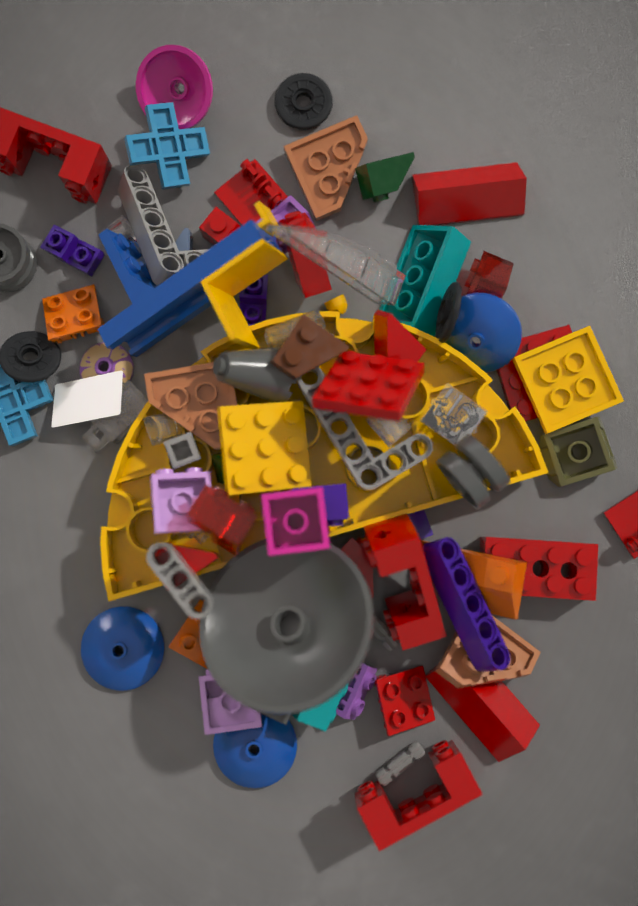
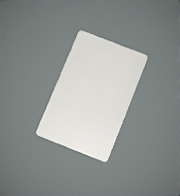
M123 371L56 384L52 428L119 415L121 413Z

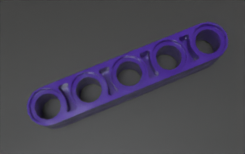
M450 537L426 543L422 548L430 577L473 667L479 672L506 669L510 663L509 650L458 543Z

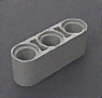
M157 543L151 546L146 555L149 566L186 614L194 619H201L207 616L213 610L214 598L178 550L169 543ZM160 548L166 549L169 553L170 558L165 565L159 564L155 557L157 550ZM177 572H183L187 575L188 584L185 588H179L175 585L174 576ZM195 596H202L206 600L207 608L205 611L198 612L193 608L192 600Z

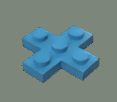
M173 102L146 105L145 113L150 133L126 135L124 138L130 166L156 163L162 190L189 186L190 179L185 159L208 157L210 154L205 127L179 129Z
M0 365V423L9 446H15L38 437L28 411L51 403L54 400L46 380L33 383H17V380L9 377Z

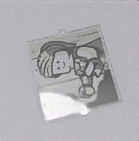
M447 383L437 398L431 400L430 403L432 405L420 422L456 446V443L467 434L477 433V427L488 411Z

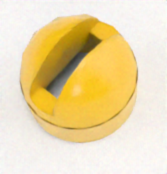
M344 294L324 303L327 311L340 312L341 314H345L348 307Z

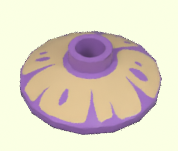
M104 342L93 345L84 353L80 362V375L82 379L123 371V390L129 385L133 377L134 364L131 356L120 345L113 350L106 348ZM108 363L109 369L102 372L100 370L101 364Z

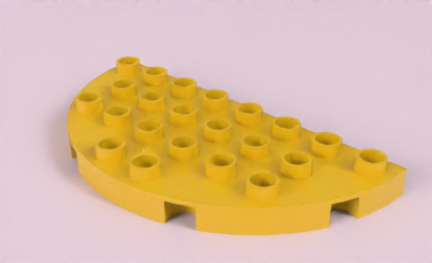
M320 311L291 314L268 319L249 326L259 344L258 349L281 347L300 317L304 314L348 345L349 348L346 351L375 355L374 317L372 322L340 318V312ZM403 323L401 324L427 350L418 360V362L425 363L424 375L400 422L348 414L373 458L413 435L424 434L430 438L433 444L431 454L393 479L371 491L360 489L308 404L298 383H291L288 391L293 393L286 402L303 401L312 486L346 483L349 519H343V525L327 527L329 537L405 513L410 514L463 498L448 482L436 463L448 451L458 455L456 445L422 422L432 405L435 406L433 412L439 405L435 403L436 400L440 401L437 398H444L450 388L453 389V392L447 398L448 404L441 407L445 411L444 414L447 415L460 395L463 396L448 417L452 416L455 418L459 406L463 403H471L475 409L478 407L486 412L470 435L481 442L498 460L510 478L509 484L549 472L539 446L524 418L516 407L509 410L502 399L492 390L488 384L493 380L488 374L464 354L445 342L441 343L438 338ZM226 336L201 351L203 357L191 366L214 362L222 352L252 349L230 340L229 336ZM338 356L319 366L325 376ZM306 373L302 376V381L306 385H313L318 380L315 373ZM235 388L238 405L271 403ZM147 401L122 443L106 492L112 493L107 526H101L100 544L102 572L108 602L164 586L149 566L146 557L149 548L157 543H169L217 552L220 558L198 572L197 576L222 569L239 552L267 538L262 494L286 492L292 489L225 495V485L217 483L211 457L213 454L221 453V449L215 450L194 434L193 436L200 451L201 459L173 469L163 442L190 431ZM462 408L456 414V420L459 423H463L468 418L467 413ZM435 415V418L437 419V426H439V424L442 421L439 417H436ZM335 421L331 425V430L336 435H342L346 433L347 426L342 421ZM445 421V426L450 428L448 421ZM460 427L451 429V431L456 432L460 430ZM413 441L411 450L415 455L421 456L425 453V446L420 441ZM351 445L346 448V455L349 459L357 460L362 456L361 449L358 446ZM390 455L386 458V465L391 470H398L401 466V461L397 456ZM194 467L202 468L203 472L210 471L215 523L214 531L154 534L153 507H151L150 494L151 474H156V470L173 469L174 473H183L185 469ZM364 470L361 473V480L366 485H373L376 482V474L372 470Z

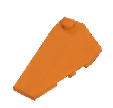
M420 540L422 547L429 543L428 541ZM461 549L491 614L517 620L527 562Z

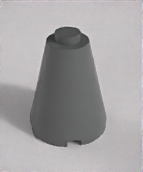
M280 347L222 352L213 363V372L218 381L271 403L288 401L293 393L288 392L291 383L296 384L297 379L293 380L270 364Z

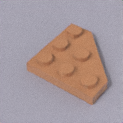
M357 115L284 146V152L316 221L341 211L356 173L355 168L358 167L366 148L368 138Z
M214 362L144 374L148 402L215 450L221 449L217 408L238 404L235 388L217 380L213 372Z
M492 616L509 650L510 663L506 669L489 672L477 671L473 667L456 631L435 671L457 688L522 678L532 673L541 652Z

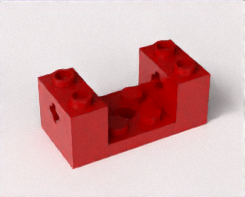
M0 107V172L8 176H12L14 173L23 177L33 150L44 156L52 154L58 156L63 162L58 176L64 183L65 188L71 193V197L83 204H87L88 201L97 204L112 168V164L101 144Z
M405 513L364 526L366 537L361 540L371 568L377 567L381 577L408 569L410 575L408 577L411 587L410 591L385 598L387 609L383 610V614L392 640H399L402 651L447 637L420 537L408 514Z
M443 740L432 746V751L428 753L443 784L439 786L438 784H433L423 791L424 794L416 799L412 797L405 799L398 805L399 808L394 810L379 781L373 783L370 780L357 788L358 791L354 793L357 810L379 852L483 795L453 740L449 742Z

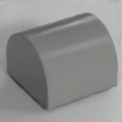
M192 432L163 442L173 469L201 459L200 451Z

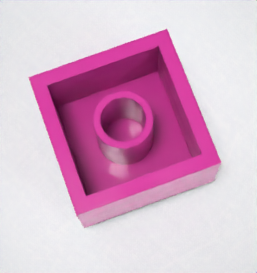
M323 487L262 494L269 556L330 548Z

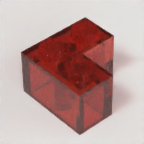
M483 251L480 260L475 258L470 267L464 286L468 287L465 295L488 293L502 299L508 287L514 263Z
M205 485L187 513V521L211 535L213 543L237 557L253 531L258 515L254 513L255 509L243 501L236 503L228 498L229 494L224 489L218 486L211 488Z

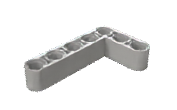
M138 165L126 166L117 189L152 281L158 286L209 249L179 251L147 172Z
M317 367L309 371L315 373L318 377L317 382L313 385L304 384L302 376L297 378L301 392L360 489L364 491L374 490L420 463L431 454L433 444L430 438L424 434H416L373 458L347 413L312 408V397L325 378L322 370ZM335 421L344 422L347 426L346 433L342 435L334 434L331 430L332 423ZM413 441H420L424 444L425 453L418 456L412 452L411 444ZM351 445L358 446L361 449L362 456L357 460L349 459L346 455L347 447ZM395 455L400 459L401 466L398 470H391L387 467L386 458L388 456ZM364 470H372L376 474V482L373 485H366L362 482L361 473Z

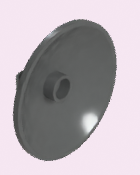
M266 538L248 546L235 555L214 579L209 588V592L214 598V607L207 616L200 619V645L205 663L212 677L230 697L286 725L291 714L303 712L327 702L343 690L354 678L362 666L371 644L374 628V608L371 593L364 576L354 562L331 543H329V549L269 556ZM204 600L201 612L205 611L207 608L206 600Z

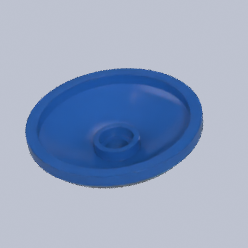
M471 293L462 296L455 327L445 343L464 354L484 372H491L504 367L514 358L521 344L522 326L515 310L503 299L488 293ZM478 337L481 343L473 342L472 338Z
M129 606L114 607L97 615L87 626L81 641V658L88 674L101 686L117 691L132 690L147 683L159 670L165 652L164 637L157 622L146 612ZM117 645L121 646L124 650L121 656L115 653Z
M261 713L263 727L216 733L213 751L217 765L222 773L232 782L247 788L267 787L282 779L293 765L297 752V737L289 719L285 725ZM257 745L259 752L253 754L249 751V747Z

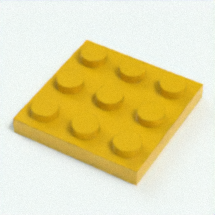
M591 326L563 336L512 359L545 435L624 402Z
M303 401L220 406L217 408L225 495L312 487Z

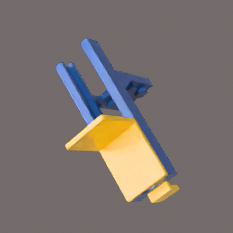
M260 201L255 203L254 206L262 221L256 223L252 219L158 286L152 281L136 241L132 242L122 234H117L109 229L101 232L99 237L132 303V305L98 328L106 348L113 350L123 342H127L131 349L129 350L131 356L138 357L213 305L231 341L250 349H258L259 344L233 296L288 259L275 236L276 233L281 231V228L271 210Z

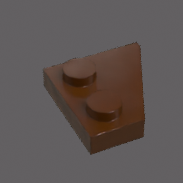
M303 314L270 364L295 380L310 370L344 353L349 346Z

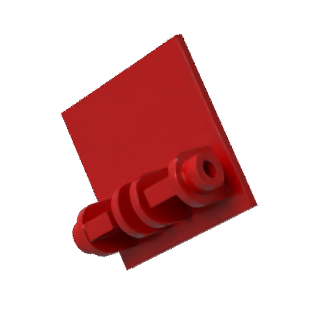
M248 159L244 160L240 164L242 170L214 192L241 225H244L251 219L257 222L261 218L254 206L258 201L272 210L288 197L256 159L251 162Z
M638 490L603 512L633 559L638 557Z
M423 665L389 676L387 674L377 676L375 686L377 687L378 702L381 705L380 711L383 714L384 728H386L387 736L435 721Z

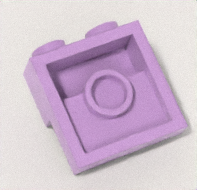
M194 467L185 469L183 473H174L173 469L156 470V474H151L150 494L151 507H153L154 534L214 531L215 523L210 471L203 472L202 468Z
M205 670L206 676H199L205 735L263 727L261 713L230 697L217 684L209 670Z

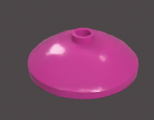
M164 45L152 50L142 61L136 76V95L145 115L146 105L173 102L178 128L189 129L196 126L205 117L210 108L213 96L212 79L206 64L194 51L180 45ZM181 83L184 86L183 93H180L179 91V85Z

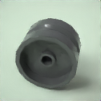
M0 223V292H14L24 288L33 279L37 270V257L33 247L14 228Z
M467 434L456 443L458 455L448 451L436 463L452 487L473 507L480 509L490 500L487 488L500 492L510 483V478L491 452L475 437Z

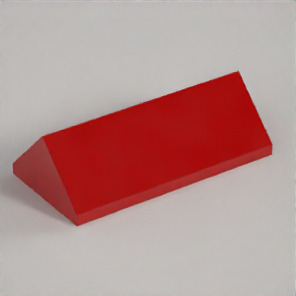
M517 162L413 174L412 184L418 225L438 226L522 216L525 214L527 178Z
M438 664L425 675L427 680L498 762L526 750L540 724L502 681L457 688L435 671Z

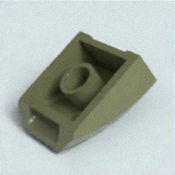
M599 416L555 430L546 435H541L539 449L549 472L547 476L558 487L617 469L615 457Z

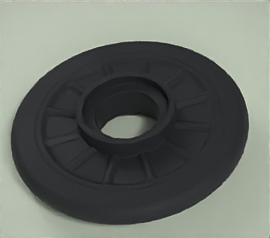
M298 73L289 76L279 85L274 103L278 116L285 124L295 129L308 130L319 126L327 119L332 109L333 100L328 85L321 78L309 73ZM300 96H307L310 98L311 103L307 107H300L296 100Z
M453 282L449 285L438 311L435 333L436 338L441 343H444L450 337L459 315L462 288L458 282Z
M25 331L17 333L8 338L0 349L1 368L9 377L20 382L33 383L45 380L55 373L61 362V351L58 344L48 341V336L41 332ZM27 352H34L38 355L33 361H26L22 358Z

